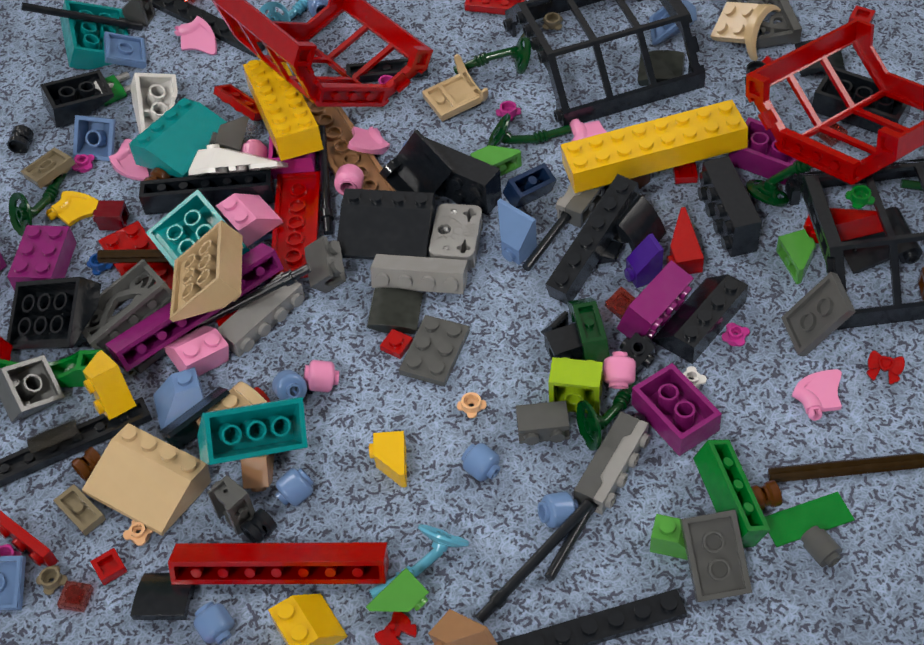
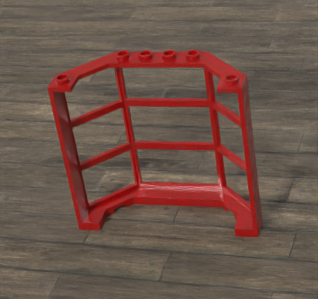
M212 0L234 37L317 107H384L389 102V97L396 91L400 93L411 83L410 79L417 73L422 74L427 70L433 53L430 47L365 0H329L327 6L306 23L271 21L246 0ZM342 12H346L363 25L328 55L320 51L313 42H309L311 38ZM370 30L386 42L388 46L353 74L351 78L346 74V70L333 60ZM256 42H262L270 55H264ZM394 49L408 59L407 65L385 84H362L358 81L360 79L359 76L371 70ZM281 62H287L295 76H289ZM312 63H326L343 77L315 76L311 67Z
M857 18L746 74V97L750 103L754 102L760 112L758 117L766 131L771 130L777 141L774 144L778 151L851 185L924 145V120L911 128H907L862 109L887 96L924 111V85L888 72L873 47L874 24ZM850 45L854 47L879 89L875 94L856 104L852 101L827 57ZM819 61L847 107L844 111L824 122H821L794 76V74ZM784 79H787L814 125L813 128L802 134L785 127L769 100L770 87ZM851 114H856L884 127L878 130L877 145L874 147L830 128V126ZM822 132L871 155L860 161L810 137Z

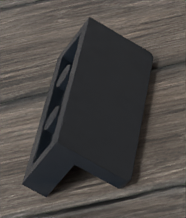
M217 388L159 432L168 444L181 449L198 436L199 426L196 421L202 416V413L207 412L211 407L229 395L230 392L226 388Z

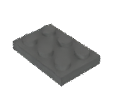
M830 272L781 318L797 354L803 357L807 356L856 311L838 274Z
M425 315L399 368V374L445 387L468 337L470 326Z
M736 510L680 519L696 602L753 593Z

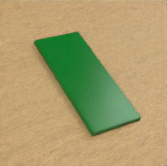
M838 491L765 516L770 528L768 533L776 547L800 540L802 535L813 526H818L826 531L855 521Z

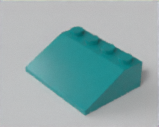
M64 0L62 8L64 10L119 19V17L124 18L122 9ZM60 17L68 64L71 68L91 70L111 65V63H105L104 33L112 32L128 35L127 29H118L116 26Z
M183 98L146 130L137 135L129 143L136 165L152 170L156 167L161 168L167 174L178 178L187 177L197 151L207 149L206 145H210L212 133H217L219 126L227 123V121L200 102Z
M197 189L145 233L174 268L175 260L221 220L226 224L227 222ZM242 242V255H244L250 250L244 244V242Z

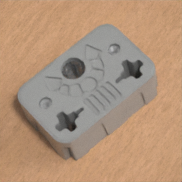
M439 205L429 245L430 258L467 260L468 271L471 268H475L481 230L483 228L482 209L476 205Z

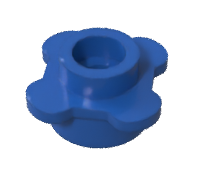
M97 253L89 258L87 266L92 269L93 275H100L106 269H111L113 263H98Z

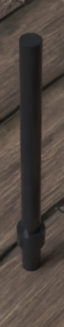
M22 2L21 6L23 11L116 26L122 30L128 28L142 31L143 23L128 21L127 18L122 17L116 19Z
M319 125L323 150L319 151L322 196L320 215L321 221H323L324 235H332L334 211L331 209L326 127Z
M307 263L293 271L288 270L282 273L280 278L248 293L235 302L229 303L225 308L188 331V333L203 325L207 326L285 285L288 287L296 283L297 279L312 272L310 265Z
M585 499L499 591L495 590L488 597V603L475 615L482 624L497 608L500 610L508 602L507 598L593 508L592 503Z

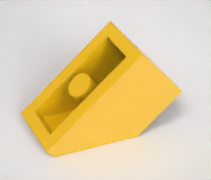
M404 431L373 433V443H369L370 459L374 458L376 468L399 486L407 487L406 440Z

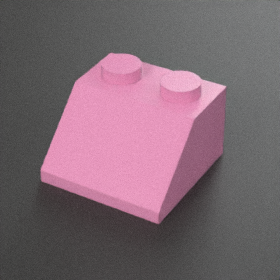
M234 193L216 205L218 212L227 224L243 236V242L247 247L283 223L282 219L259 195Z
M205 325L179 337L163 348L179 372L195 367L198 376L229 360L228 343L216 328Z

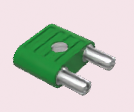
M127 71L117 76L113 74L105 78L114 93V97L104 103V106L127 97V93L131 92V84L125 87L120 84L121 81L130 78Z

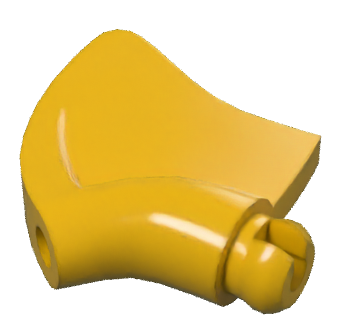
M63 191L60 200L53 204L50 209L46 210V215L50 220L60 218L66 225L72 226L84 218L92 217L99 200L84 193Z

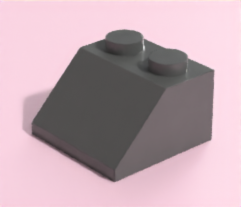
M45 355L0 368V400L11 423L34 415L65 398Z

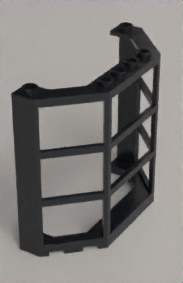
M527 0L517 3L505 11L506 19L503 20L505 31H509L512 37H516V25L521 24L525 37L530 39L532 50H536L539 62L544 64L548 71L556 100L554 118L562 126H570V122L573 119H579L585 123L704 87L706 72L704 65L699 64L696 52H700L696 35L692 36L689 27L692 22L691 14L681 0H659L670 17L643 25L639 24L624 0H615L632 28L601 37H596L579 7L604 0ZM571 10L589 40L552 50L535 20L544 18L550 12L561 13ZM675 23L682 33L689 60L688 74L657 83L643 31ZM636 34L649 85L613 96L600 44ZM592 46L606 98L569 108L556 56Z
M924 158L893 162L855 183H866V186L871 190V196L875 198L874 207L886 237L841 242L822 188L851 184L823 171L793 174L786 178L785 192L789 197L790 206L799 205L802 193L826 263V272L838 274L845 290L846 278L843 250L888 245L893 305L855 309L856 312L836 330L924 319V301L902 303L897 247L898 243L923 241L924 232L895 236L875 185L876 181L918 177L924 191Z

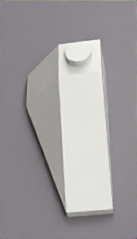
M134 73L131 82V94L139 134L174 106L178 93L175 74Z
M220 144L206 145L207 149L197 151L189 169V175L201 176L288 167V163L232 149L220 148Z

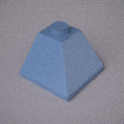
M681 0L691 14V26L697 20L696 7L688 0ZM663 6L649 17V20L653 22L670 17V15ZM675 23L651 29L652 45H658L681 31Z
M75 115L73 157L81 154H92L95 157L94 160L110 161L109 156L114 154L116 119Z
M500 198L497 204L502 255L507 261H513L520 265L537 247L536 219Z
M195 367L171 374L154 393L153 397L160 430L205 398Z

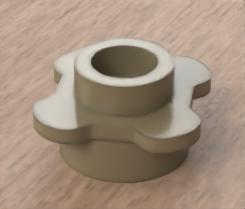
M550 12L543 18L544 24L542 25L544 30L562 29L561 22L563 18L558 13Z
M57 565L44 568L36 578V583L44 588L43 592L46 595L54 594L58 587L64 586L68 582L67 576L60 573V567Z

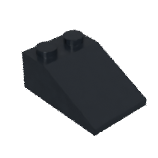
M100 70L40 84L43 104L56 128L74 124L75 115L87 116L114 97V93Z

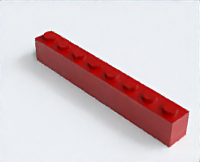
M387 542L176 543L168 560L171 585L386 584L389 557Z

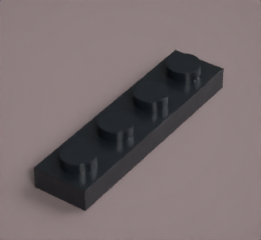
M408 59L380 61L367 73L359 76L360 79L358 81L361 83L378 81L383 75L393 77L407 65ZM368 62L346 64V74L352 78V75ZM428 68L422 74L417 73L414 77L428 76Z

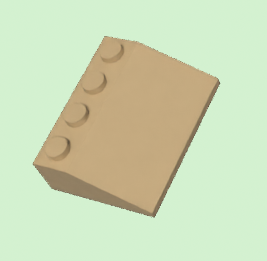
M221 220L175 260L169 319L172 322L225 308L229 303L235 302L242 293L243 236Z
M128 423L111 439L82 488V492L135 522L143 523L148 529L163 536L211 483L208 464Z

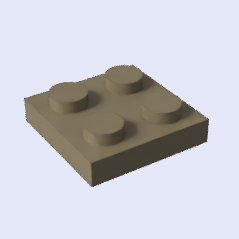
M54 147L20 172L24 178L39 188H43L52 184L53 180L59 175L67 173L76 163L71 156Z

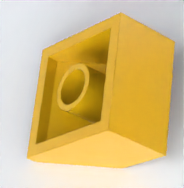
M102 350L97 352L83 370L87 379L83 383L89 394H94L96 400L93 401V405L99 415L104 414L111 420L132 409L136 404L118 364Z
M321 593L292 595L268 609L272 621L286 645H335L348 637Z

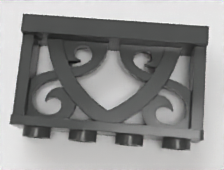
M727 0V2L772 3L781 9L780 12H776V14L771 16L769 22L762 21L759 28L761 35H757L756 49L787 43L793 45L800 42L802 27L788 0H745L747 2Z
M142 259L100 293L98 308L83 330V336L95 350L103 349L104 353L110 354L105 344L170 303L172 290L147 262ZM133 298L132 302L126 308H124L117 315H113L114 311L119 306H121L128 299Z

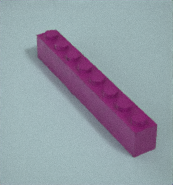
M261 243L242 255V293L240 297L284 269L275 249ZM170 302L105 345L115 362L128 372L222 309L172 322L169 320Z

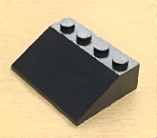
M345 188L341 203L337 241L340 242L342 258L374 260L376 254L428 257L436 216L434 193Z
M83 277L16 282L6 340L13 346L12 351L73 348L98 308L101 283Z

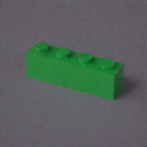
M707 440L693 459L717 513L736 510L743 548L754 547L770 531L769 525L730 440Z

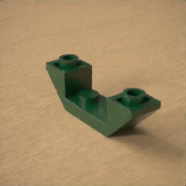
M589 297L567 301L572 323H576L583 348V360L603 362L610 354L596 300Z

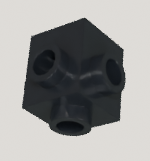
M636 332L631 338L626 337L619 347L621 352L628 353L627 357H631L636 361V375L643 367L649 368L656 358L654 356L655 346L653 341L645 335L640 336Z

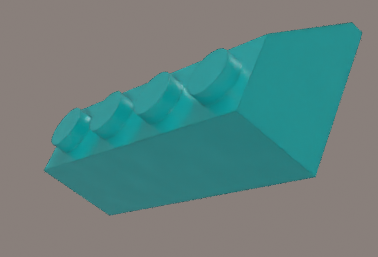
M303 397L202 413L198 430L200 460L208 465L307 448Z

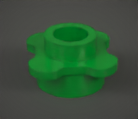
M864 185L854 186L851 191H847L845 194V198L852 202V207L855 209H861L865 205H873L875 202V198L871 196V190Z

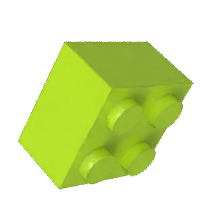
M552 357L548 381L549 402L566 401L567 411L576 412L578 402L586 400L591 404L596 414L599 415L603 384V362Z

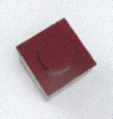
M124 200L98 201L97 207L93 211V221L97 224L99 230L118 231L127 225L129 211Z

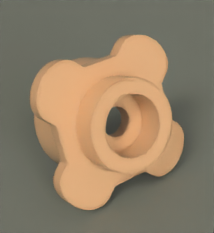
M474 392L466 393L461 401L457 403V409L464 411L468 418L477 417V413L487 406L486 401L481 400V397Z
M132 520V525L123 532V537L125 540H131L137 546H142L149 540L151 533L154 531L145 527L143 523Z

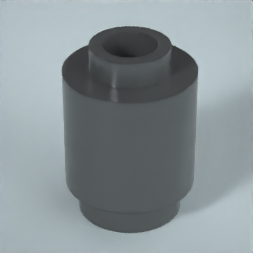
M813 526L802 535L803 547L821 567L826 565L832 567L840 561L842 548L825 529Z

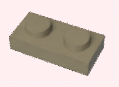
M75 484L53 500L56 506L84 536L88 535L106 520L101 511Z

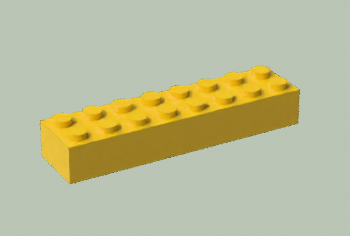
M251 60L247 64H243L248 87L280 160L284 161L323 150L319 127L303 95L262 60ZM281 62L288 75L293 76L287 63Z
M731 99L560 144L562 163L574 193L609 185L617 174L631 179L748 148V126Z

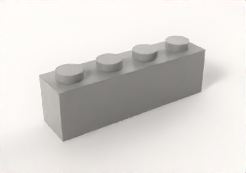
M376 254L370 267L372 288H400L413 291L464 294L468 280L467 260Z
M281 272V273H280L279 275H277L272 281H274V280L280 278V277H281V274L284 273V272ZM296 282L288 287L285 285L240 308L219 326L217 330L228 343L229 350L240 357L245 352H249L261 337L267 336L271 328L278 322L285 320L287 314L295 307H299L305 299L302 284Z

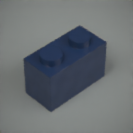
M543 163L509 179L503 194L512 206L520 208L550 193L557 180L547 165Z

